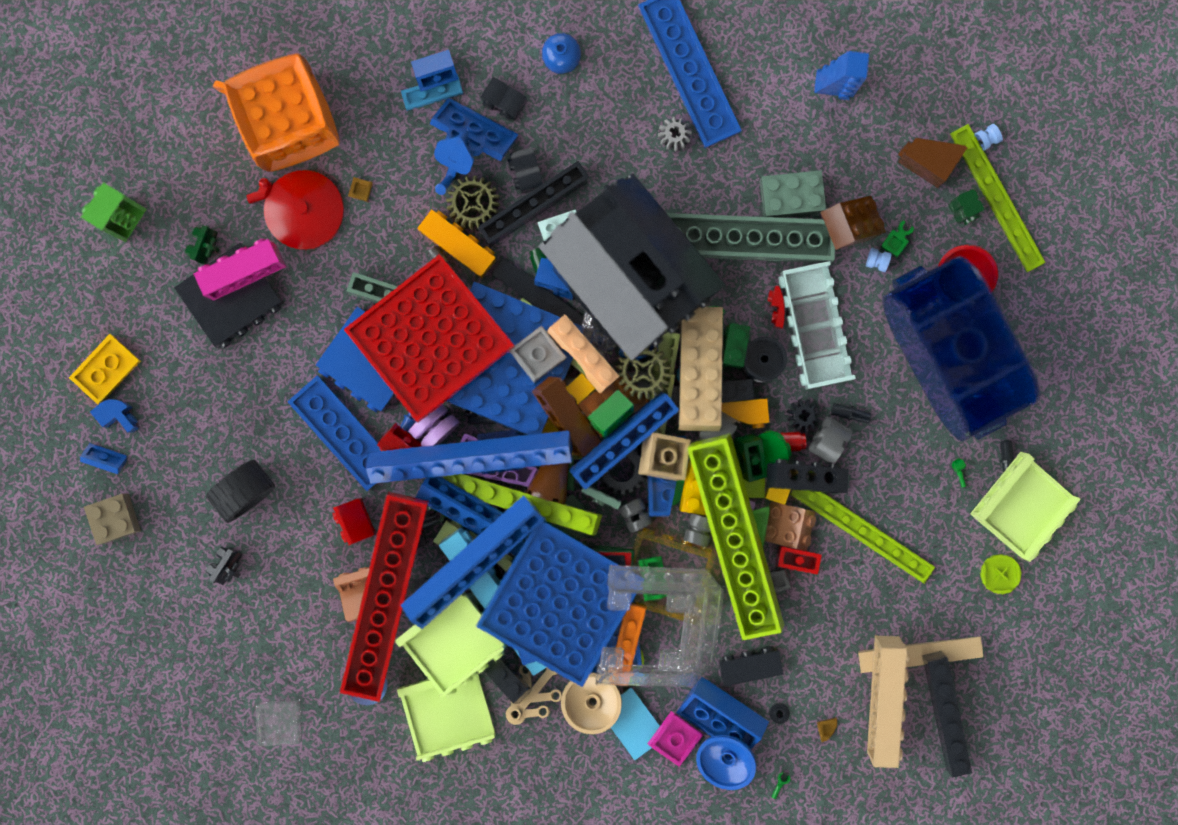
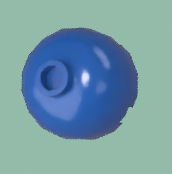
M556 33L545 41L542 48V60L551 72L557 74L568 73L579 65L581 48L577 40L571 35Z

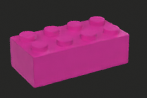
M263 238L254 242V246L248 249L247 247L238 249L233 256H223L217 259V263L211 266L207 264L198 268V272L194 273V276L203 296L214 301L285 268V262L277 245L269 239Z

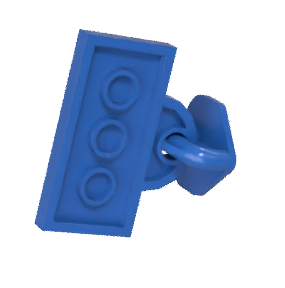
M448 98L430 122L434 127L447 133L446 139L440 140L434 151L436 160L448 167L445 178L435 186L436 193L444 195L456 178L457 172L468 174L472 169L474 156H478L482 152L501 161L515 143L518 134Z

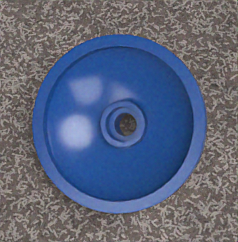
M716 735L706 739L699 747L696 756L697 766L702 776L709 783L721 789H741L752 781L756 773L757 764L753 752L744 742L732 736Z

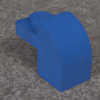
M106 400L90 411L104 428L110 427L117 420L127 433H134L139 428L136 425L137 419L131 413L127 414L133 407L124 401Z

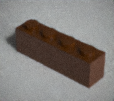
M549 376L531 391L557 431L570 432L573 455L584 457L601 442L597 437L598 433L590 426L586 414L578 408L576 399L569 394L566 384L561 378Z

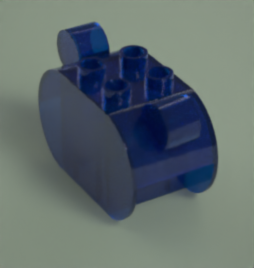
M958 256L929 272L924 267L918 266L893 279L894 290L885 294L882 298L886 319L932 408L947 430L957 440L963 442L972 436L980 440L1006 426V418L1039 401L1040 389L1035 373L987 283L971 262L964 257Z

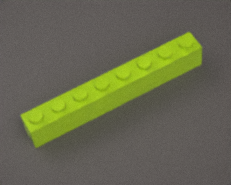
M468 474L443 476V479L478 499L505 509H509L524 495L535 505L545 521L590 535H597L602 515L567 504H559L557 501L544 500L527 494V492Z

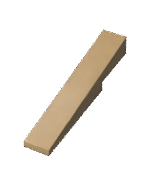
M980 636L905 645L910 653L909 662H906V667L924 665L922 655L942 651L948 657L949 662L983 657ZM874 649L858 651L861 673L872 672Z

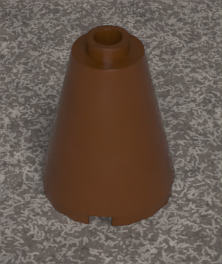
M569 463L541 465L528 487L527 494L551 502L557 501L559 504L565 505L567 501Z

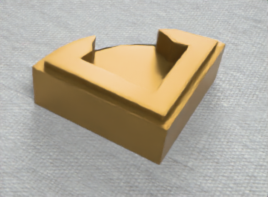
M836 717L816 722L821 742L830 739L837 727Z

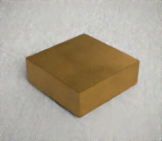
M353 177L348 197L368 202L373 182Z

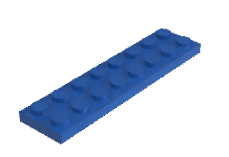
M647 0L638 4L643 19L704 148L706 149L740 133L742 130L681 1Z

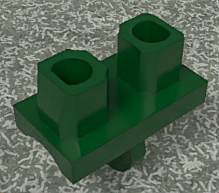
M204 225L202 227H194L192 235L197 241L195 246L191 244L187 246L185 254L190 256V259L206 265L207 259L211 258L212 252L219 253L220 251L219 248L215 247L218 232Z

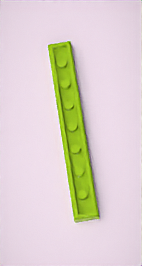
M969 124L952 132L950 135L955 144L968 147L962 157L1026 272L1046 263Z
M792 490L790 493L791 496L923 584H925L935 569V566L825 493Z

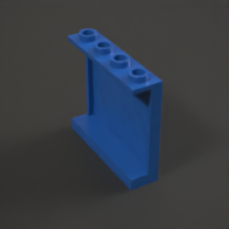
M357 306L316 363V366L320 368L318 372L326 378L329 376L333 377L336 380L334 383L343 390L346 387L352 391L350 395L359 401L362 399L367 401L368 408L376 413L378 410L384 412V408L394 393L344 331L348 325L365 313V311Z

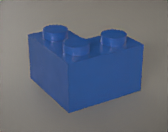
M547 257L546 259L541 258L534 285L553 290V295L573 300L574 296L554 273L553 264Z

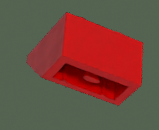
M357 498L333 508L335 512L332 515L336 524L340 523L342 528L340 534L344 543L347 542L348 545H353L377 535L362 498Z

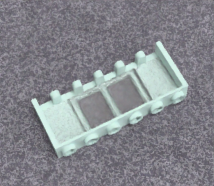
M830 261L785 270L778 277L780 288H784V307L788 308L789 311L787 323L789 328L792 327L794 335H791L793 347L797 348L798 354L795 355L797 366L801 367L800 383L802 386H805V390L856 379L850 369L851 358L847 355L845 346L847 339L846 336H843L841 327L843 321L842 317H839L837 309L839 304L838 298L835 297L833 291L834 279L830 277L828 268L831 265Z

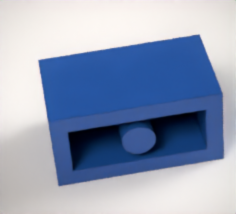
M449 50L411 62L421 92L459 80Z

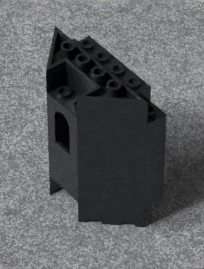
M634 173L625 179L616 180L611 186L609 184L605 185L601 194L575 214L571 211L567 215L568 219L562 224L560 223L550 233L551 236L538 246L553 264L554 273L612 344H618L631 361L651 345L655 347L664 340L662 336L667 332L669 334L675 332L680 327L678 324L682 320L686 322L695 315L694 311L699 307L701 309L705 308L712 302L710 298L726 286ZM645 251L666 278V285L661 290H651L629 264L632 259Z

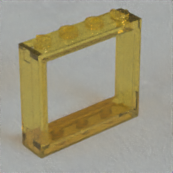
M643 528V531L638 530L632 548L635 549L634 564L643 538L707 558L691 613L656 602L644 601L643 598L637 596L634 597L635 603L647 606V610L694 624L716 555L711 553L712 549L701 546L698 549L692 547L693 543L684 540L681 543L673 541L674 537L662 534V537L654 535L655 531Z

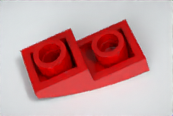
M775 286L773 290H769L767 302H770V307L777 309V311H773L771 323H774L773 328L781 330L784 325L785 316L784 300L780 286Z

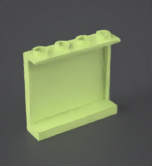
M1020 452L970 514L1018 556L1030 562L1039 555V550L1051 540L1052 534L1064 524V519L1076 509L1077 503L1081 499L1071 495L1034 462V458L1030 454Z
M465 592L423 629L414 625L395 640L399 647L403 645L441 694L439 699L444 696L447 698L452 696L457 691L455 687L460 683L463 686L473 679L471 676L476 671L481 673L489 666L487 662L492 658L496 661L505 654L503 650L507 646L502 641L475 626L482 613Z
M478 671L471 675L473 679L463 686L460 683L455 687L457 691L449 698L444 696L439 699L441 694L429 679L397 689L417 752L416 760L422 759L423 762L434 759V755L442 753V756H447L454 753L453 750L461 748L463 751L472 748L475 743L480 742L481 745L493 741L492 738H495L496 733Z

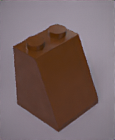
M915 138L912 142L908 141L898 153V156H900L898 163L938 188L947 180L968 147Z

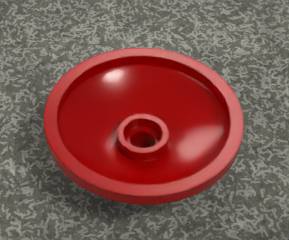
M967 244L952 248L942 257L937 268V280L943 293L951 300L962 304H974L986 299L994 291L999 277L998 266L993 256L985 249L976 245ZM971 268L973 270V273L968 274L966 272V269Z

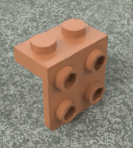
M771 502L769 504L770 513L765 541L807 551V547L811 543V530L816 522V512Z
M369 567L360 568L354 573H342L337 578H333L334 585L340 592L344 616L347 622L357 620Z

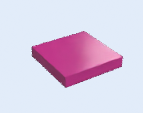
M671 711L647 744L680 767L702 738L703 733Z

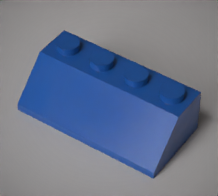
M701 677L695 683L676 712L709 736H732L744 742L750 749L762 739L769 723L761 715L704 677Z

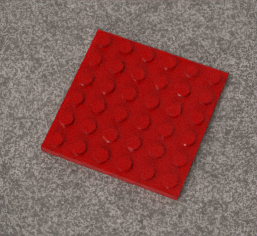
M440 254L344 329L417 423L421 422L515 347Z

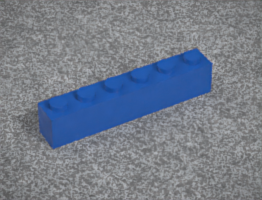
M660 392L572 466L569 471L586 490L679 411L678 407L667 394Z

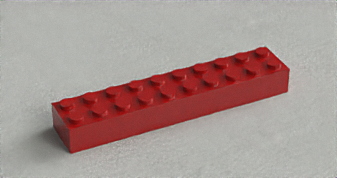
M388 492L339 693L380 702L403 610L401 604L405 601L429 502L427 500Z

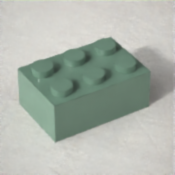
M822 170L762 176L759 180L763 217L785 218L821 214L822 211L826 210Z

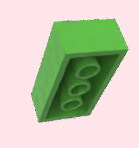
M103 182L102 185L95 189L91 202L84 206L81 218L100 230L126 242L147 209Z

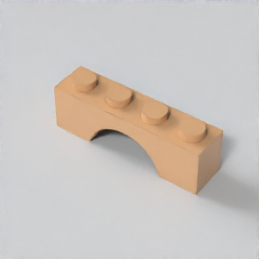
M566 315L562 316L548 329L547 333L559 348L566 350L575 358L584 370L586 379L599 393H602L619 377L615 370Z

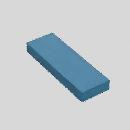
M460 80L422 92L419 86L401 91L407 111L464 94Z

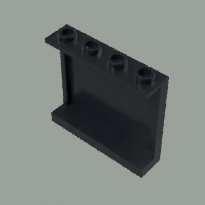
M241 242L210 262L209 265L217 263V259L223 256L230 257L235 255V251L245 247V245ZM194 274L174 287L214 347H222V349L232 344L231 340L237 335L242 337L248 333V328L253 324L257 326L264 322V317L269 313L273 315L282 309L281 305L284 304L265 277L214 301L203 296Z

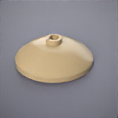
M591 672L583 687L570 681L562 693V713L569 725L581 733H602L615 724L621 713L622 699L619 689L611 679L602 674ZM591 698L596 699V705L590 703Z

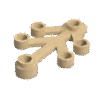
M521 665L519 672L532 691L519 704L511 702V706L506 711L507 720L511 724L518 725L527 717H548L550 709L547 706H540L538 709L526 708L531 702L561 701L562 692L560 690L539 693L553 675H559L558 673L546 667V671L532 687L531 672L529 671L525 674L523 672L524 666ZM555 692H558L560 695L557 700L553 698ZM542 708H545L547 710L545 716L541 715L540 710ZM515 710L519 713L518 718H514L512 715Z

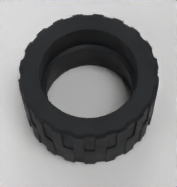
M252 459L237 467L216 483L207 492L206 498L226 523H230L268 496L275 488V484L258 462Z

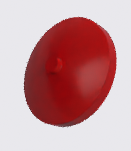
M298 170L282 176L272 185L268 196L265 198L264 217L268 229L278 241L293 249L310 250L325 245L337 234L343 222L344 203L339 190L327 177L314 171Z

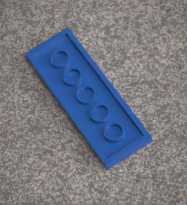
M317 375L287 402L363 488L369 491L377 483H370L366 464L370 452L381 451L377 446L378 442Z

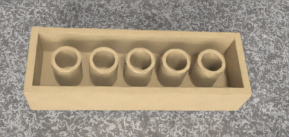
M699 307L694 311L695 315L687 322L685 320L681 321L679 430L720 431L723 307H705L703 309Z
M875 636L867 743V753L874 767L898 768L899 761H902L903 756L900 741L904 740V730L901 729L902 721H905L903 702L907 700V691L904 689V683L908 681L906 662H909L910 653L899 636Z

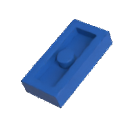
M91 443L88 444L80 456V462L115 474H119L127 461L126 455Z

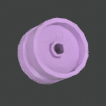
M442 404L421 422H416L408 432L415 439H420L426 435L421 442L423 447L439 445L455 430L460 422L454 415H449L442 420L448 411Z

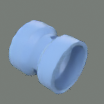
M995 124L989 125L985 131L980 130L975 133L977 140L983 141V144H981L983 151L990 148L991 144H998L1003 140L1002 134Z
M872 247L866 261V267H877L879 271L886 272L890 263L891 253H881L878 249Z

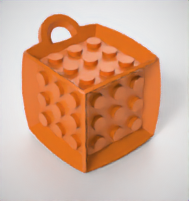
M296 53L262 63L225 82L215 81L213 84V88L227 96L235 123L254 162L259 168L267 172L302 163L340 144L338 132L326 99L313 75L310 64L300 54Z

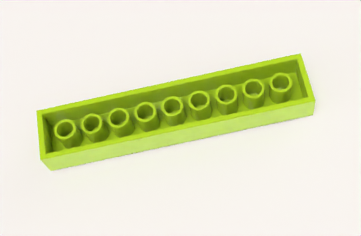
M728 433L691 442L687 447L742 641L782 633L785 624L731 434Z

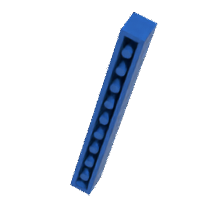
M561 431L370 452L366 471L370 483L374 484L572 462L573 446L570 432Z

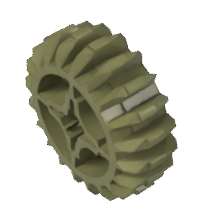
M476 175L473 176V181H470L469 176H466L465 183L459 179V187L456 184L452 185L455 192L448 191V194L453 198L446 199L447 203L452 204L447 206L448 211H453L449 214L450 217H456L454 221L456 224L462 220V228H465L467 223H469L470 230H473V224H476L478 228L481 222L485 223L487 218L491 219L493 217L491 213L497 215L498 211L494 207H500L499 202H494L500 198L499 195H492L497 189L495 187L489 189L492 185L490 181L484 185L485 178L483 177L477 182ZM472 187L480 188V191L477 190L474 194H469L464 190ZM485 193L489 196L487 210L481 205V200ZM459 195L465 200V205L461 212L457 208ZM468 198H473V201L476 198L479 207L473 205L470 207ZM472 211H477L480 214H482L481 216L476 218L466 217V215H469V213H471Z
M656 346L652 351H649L650 347H648L638 355L653 357V359L644 364L638 362L635 358L631 361L625 352L624 355L627 359L619 358V361L624 364L623 366L618 365L616 367L618 370H622V373H618V378H624L619 382V385L627 384L623 390L627 392L631 388L630 396L632 397L636 392H638V399L642 398V393H645L646 399H649V392H652L656 397L657 392L655 390L658 388L663 392L664 389L660 385L662 383L664 385L669 384L668 381L664 380V377L671 378L670 373H665V370H670L671 366H664L669 359H661L664 352L661 351L657 355L658 348ZM657 362L661 368L658 381L651 373ZM631 363L636 368V374L629 381L627 369ZM637 364L644 369L646 367L649 368L647 372L649 373L648 375L651 377V379L648 376H645L644 374L639 376L638 373H640ZM644 379L653 385L648 388L634 386L637 382Z

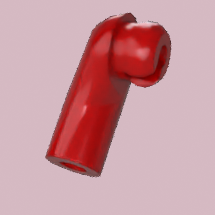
M267 178L259 180L260 188L257 192L247 194L249 204L264 200L268 196L272 184Z

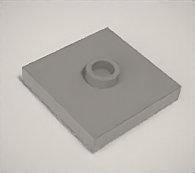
M542 326L509 351L533 383L567 359Z

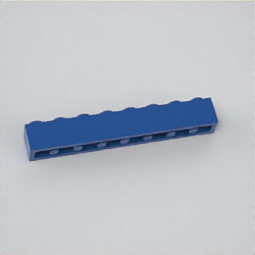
M523 495L401 604L409 620L423 629L540 525L545 519L535 505Z

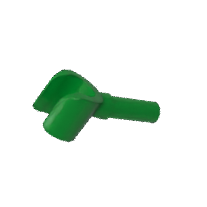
M958 458L952 462V468L957 473L963 488L966 487V483L961 470L966 467V464L962 459Z
M783 772L777 775L778 783L771 796L773 799L777 798L783 785L790 782V775L787 776L784 782L781 780Z

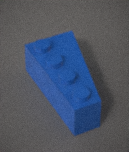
M848 51L839 56L838 60H832L830 66L824 65L822 69H817L814 93L836 95L842 100H849L850 97H854L867 78L869 53Z

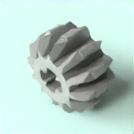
M672 117V123L667 119L664 120L665 126H659L662 132L658 133V138H663L660 144L668 143L667 150L670 149L671 145L674 146L675 152L678 150V145L684 149L685 143H690L691 140L687 136H690L692 131L686 130L689 128V123L682 125L683 119L680 118L679 122H676L675 117ZM674 130H677L678 136L676 135V138H673L670 131L674 132Z

